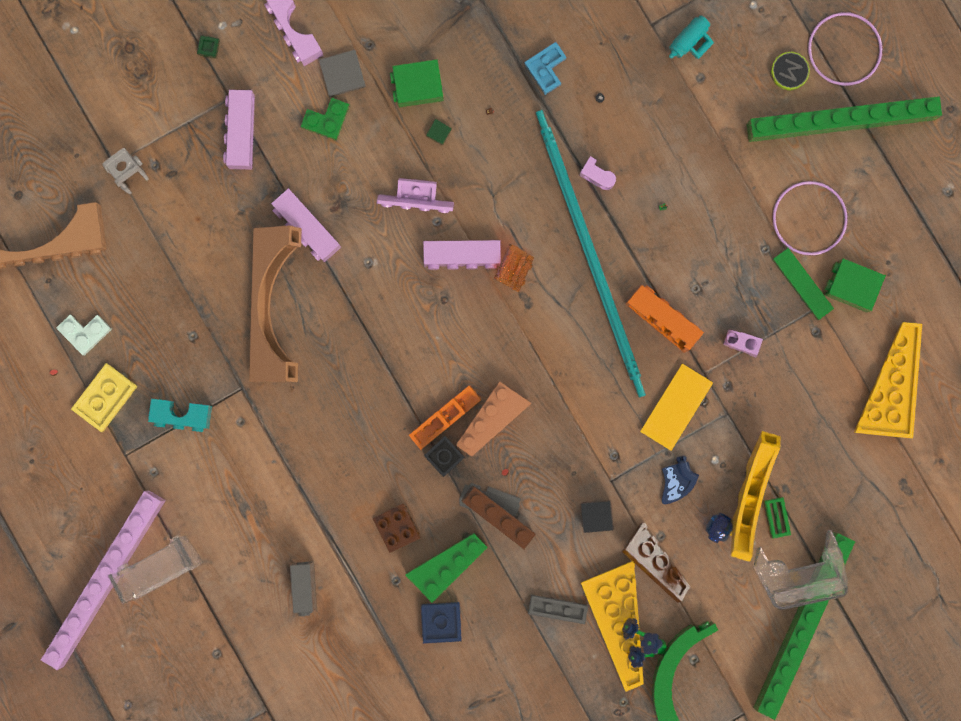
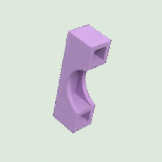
M266 0L267 3L264 5L269 14L273 13L276 19L273 21L278 30L283 29L285 33L283 38L288 47L292 45L295 51L292 54L297 63L301 61L303 66H306L322 57V50L313 34H300L290 27V16L296 8L294 1Z

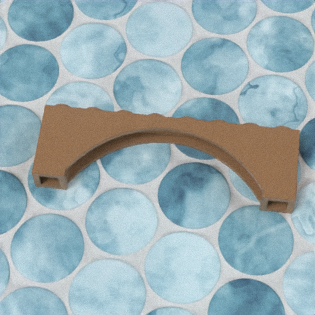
M96 202L77 205L78 210L68 226L56 238L41 247L20 252L0 250V269L7 268L6 265L9 264L23 266L26 265L25 262L30 261L33 263L45 262L44 259L50 258L52 261L63 260L64 256L79 258L84 253H90V255L101 254V251L107 250L101 205Z
M289 225L254 228L249 382H298V363L293 362L285 354L274 335L270 318V299L279 270L291 253L301 247L302 228Z

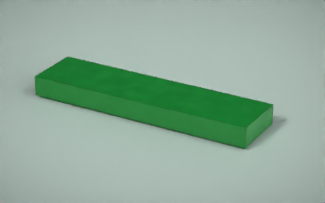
M789 248L772 259L817 321L834 309Z

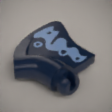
M685 455L676 458L678 464L662 469L665 478L662 503L665 505L685 497L691 492L698 480L699 474L691 470Z

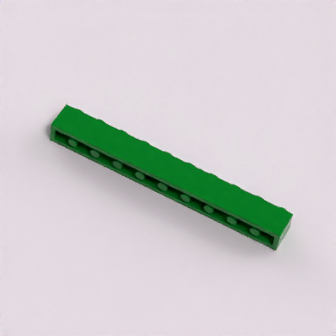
M940 96L752 118L746 125L749 142L933 121L942 116Z
M831 533L753 706L757 712L776 720L856 541L839 533Z

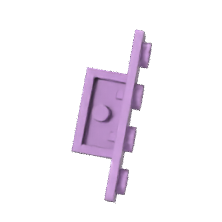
M399 178L397 196L378 195L377 204H381L383 207H392V205L400 206L402 209L415 207L422 211L434 209L441 213L453 211L454 202L435 200L437 182Z

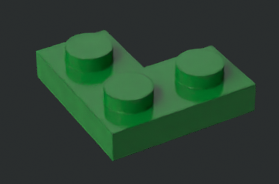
M331 98L325 115L307 109L301 128L337 141L350 105Z

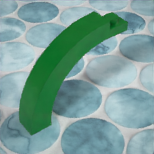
M705 621L698 625L699 629L697 630L694 625H688L673 637L667 644L665 652L661 654L652 681V702L657 721H679L672 700V682L676 668L684 654L692 646L718 631L714 622Z

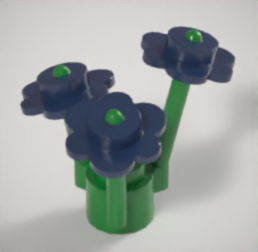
M628 618L622 628L624 639H632L635 633L644 637V640L641 641L644 653L641 652L640 647L631 646L629 649L630 654L628 658L632 667H642L645 657H654L655 654L661 655L665 652L667 645L663 639H659L658 634L640 631L637 619Z

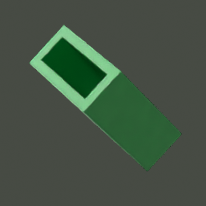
M438 59L393 66L390 78L391 84L396 86V91H393L394 102H398L399 108L444 101Z
M844 258L835 262L831 270L833 273L831 280L828 279L824 290H826L825 296L866 313L872 311L886 275Z

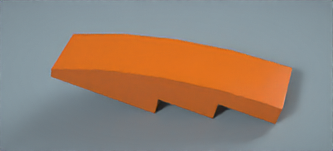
M469 385L409 434V437L422 450L482 400L481 397Z

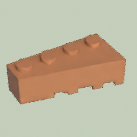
M499 382L456 446L470 456H473L532 403Z

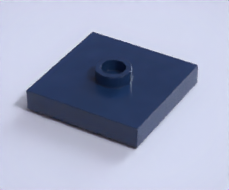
M460 602L421 604L423 644L462 641Z

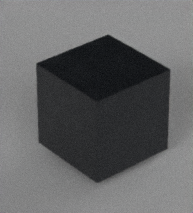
M446 436L424 455L443 477L465 458Z
M611 500L581 503L584 533L614 530Z

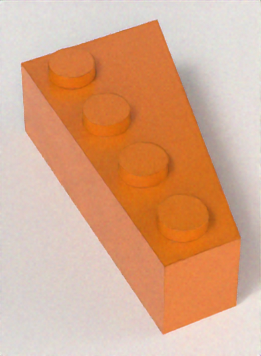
M641 285L625 305L683 353L689 351L704 332L687 320L678 310L670 307V304L665 299L657 297L654 294V290L646 285L644 287Z

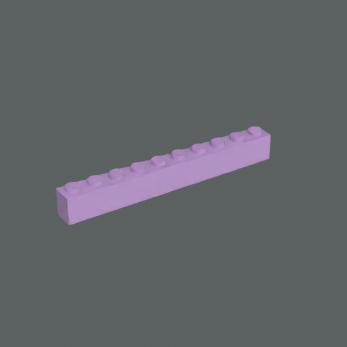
M144 491L41 661L56 670L65 666L166 500L151 491Z

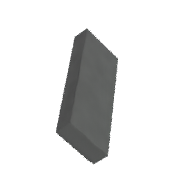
M531 594L528 614L585 624L588 605Z

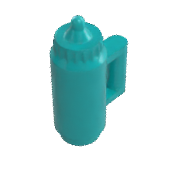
M699 15L698 18L695 17L672 41V44L669 46L671 51L669 58L672 59L675 56L681 58L690 51L696 59H699L714 44L713 40L707 35L710 23L702 15ZM703 37L706 41L696 51L693 46Z

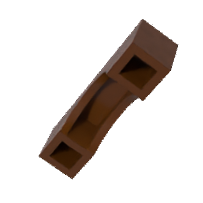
M472 485L461 500L523 549L527 547L536 535L531 529L509 514L474 485Z

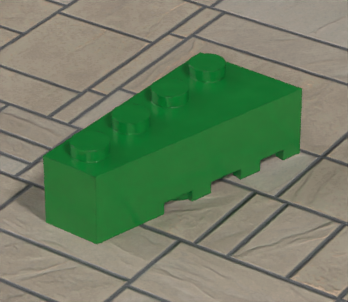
M472 533L408 571L405 576L433 603L488 546L475 533Z

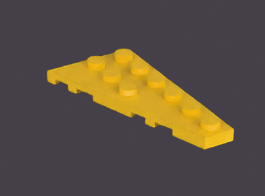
M907 322L900 324L854 433L913 438L922 324Z
M630 561L580 582L625 692L644 684L642 667H632L628 658L631 646L641 647L640 635L635 633L632 639H624V632L622 631L623 625L628 618L637 619V624L639 625L635 563Z

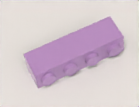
M229 90V96H226L228 114L225 115V126H228V132L224 134L227 152H224L223 160L229 169L252 170L255 94L252 90Z
M289 188L271 203L275 207L272 211L278 218L284 217L287 221L286 226L302 228L301 243L305 247L309 245L313 249L310 253L317 261L322 259L323 262H326L341 248L338 242Z
M500 240L424 241V267H428L429 270H438L439 266H447V269L450 270L459 269L458 266H466V269H478V266H485V269H496L501 264Z

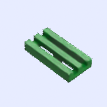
M784 497L764 500L771 538L791 535ZM777 502L780 503L783 523L785 527V532L783 533L776 504ZM771 503L773 507L778 534L775 533V528L770 509Z

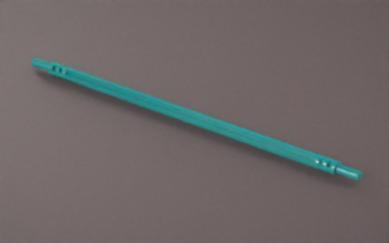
M543 110L537 111L536 116L542 129L540 132L629 378L633 380L638 397H643L646 394L640 380V371L551 127H548Z

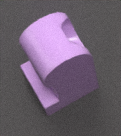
M590 156L579 176L603 190L611 189L616 182L614 173L597 167L595 165L597 160Z
M728 330L723 345L757 357L763 339L742 332Z

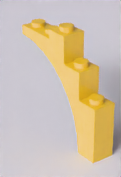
M761 431L746 466V478L738 494V507L730 523L732 557L750 562L753 556L758 515L771 470L780 450L781 436Z

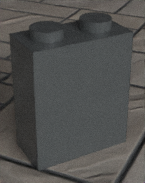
M314 561L297 562L290 565L293 613H298V616H309L317 608Z

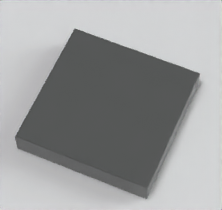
M355 50L319 60L329 97L366 87Z

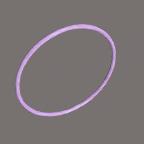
M836 13L823 19L814 28L809 39L808 53L812 66L822 78L833 84L849 86L865 81L876 71L882 57V42L876 28L865 18L853 13ZM836 16H853L863 20L873 29L879 42V57L875 67L866 77L855 82L842 83L827 78L818 70L812 58L811 43L816 30L825 21Z
M805 181L790 186L780 195L773 211V225L778 238L786 247L799 254L818 255L831 250L842 239L847 227V211L843 200L832 188L819 182ZM815 184L827 188L839 199L843 207L845 220L842 233L837 241L825 250L810 253L794 249L783 240L777 229L776 210L780 200L788 191L800 185Z

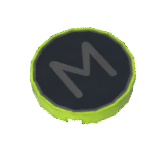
M795 52L781 54L776 58L771 68V76L775 84L781 89L789 91L803 86L810 72L806 59Z

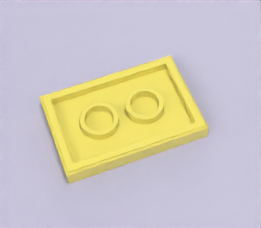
M106 363L71 410L100 432H103L138 386Z

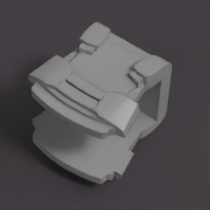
M125 148L119 150L102 164L106 172L113 176L118 188L121 187L128 194L132 192L124 181L138 171L146 180L149 179L141 167L143 163L136 155L132 156ZM122 161L126 162V168L123 171H118L117 164Z

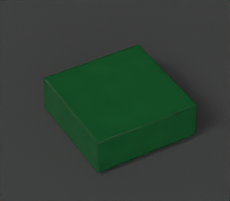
M200 35L197 55L217 59L220 39Z
M435 119L426 137L443 146L452 128Z

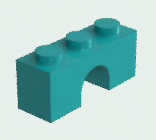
M151 399L148 422H154L153 426L165 428L166 424H171L173 429L181 430L188 426L192 427V431L203 432L204 428L209 429L212 406L190 403L188 413L183 417H178L174 413V401Z

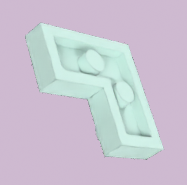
M69 315L56 327L84 356L112 330L99 315H96L85 327L72 315Z

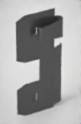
M470 483V485L465 484L459 499L460 506L470 510L472 509L461 500L472 485L479 490L481 489V486ZM489 486L486 492L480 490L516 518L521 498Z

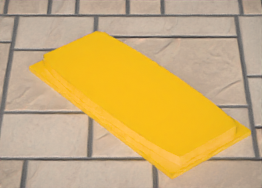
M682 364L640 432L672 451L713 382Z

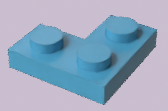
M557 42L524 62V65L545 95L561 85L552 68L566 60V56Z

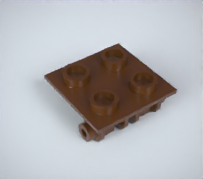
M404 503L373 518L389 553L420 539V533L417 532L412 517H410Z

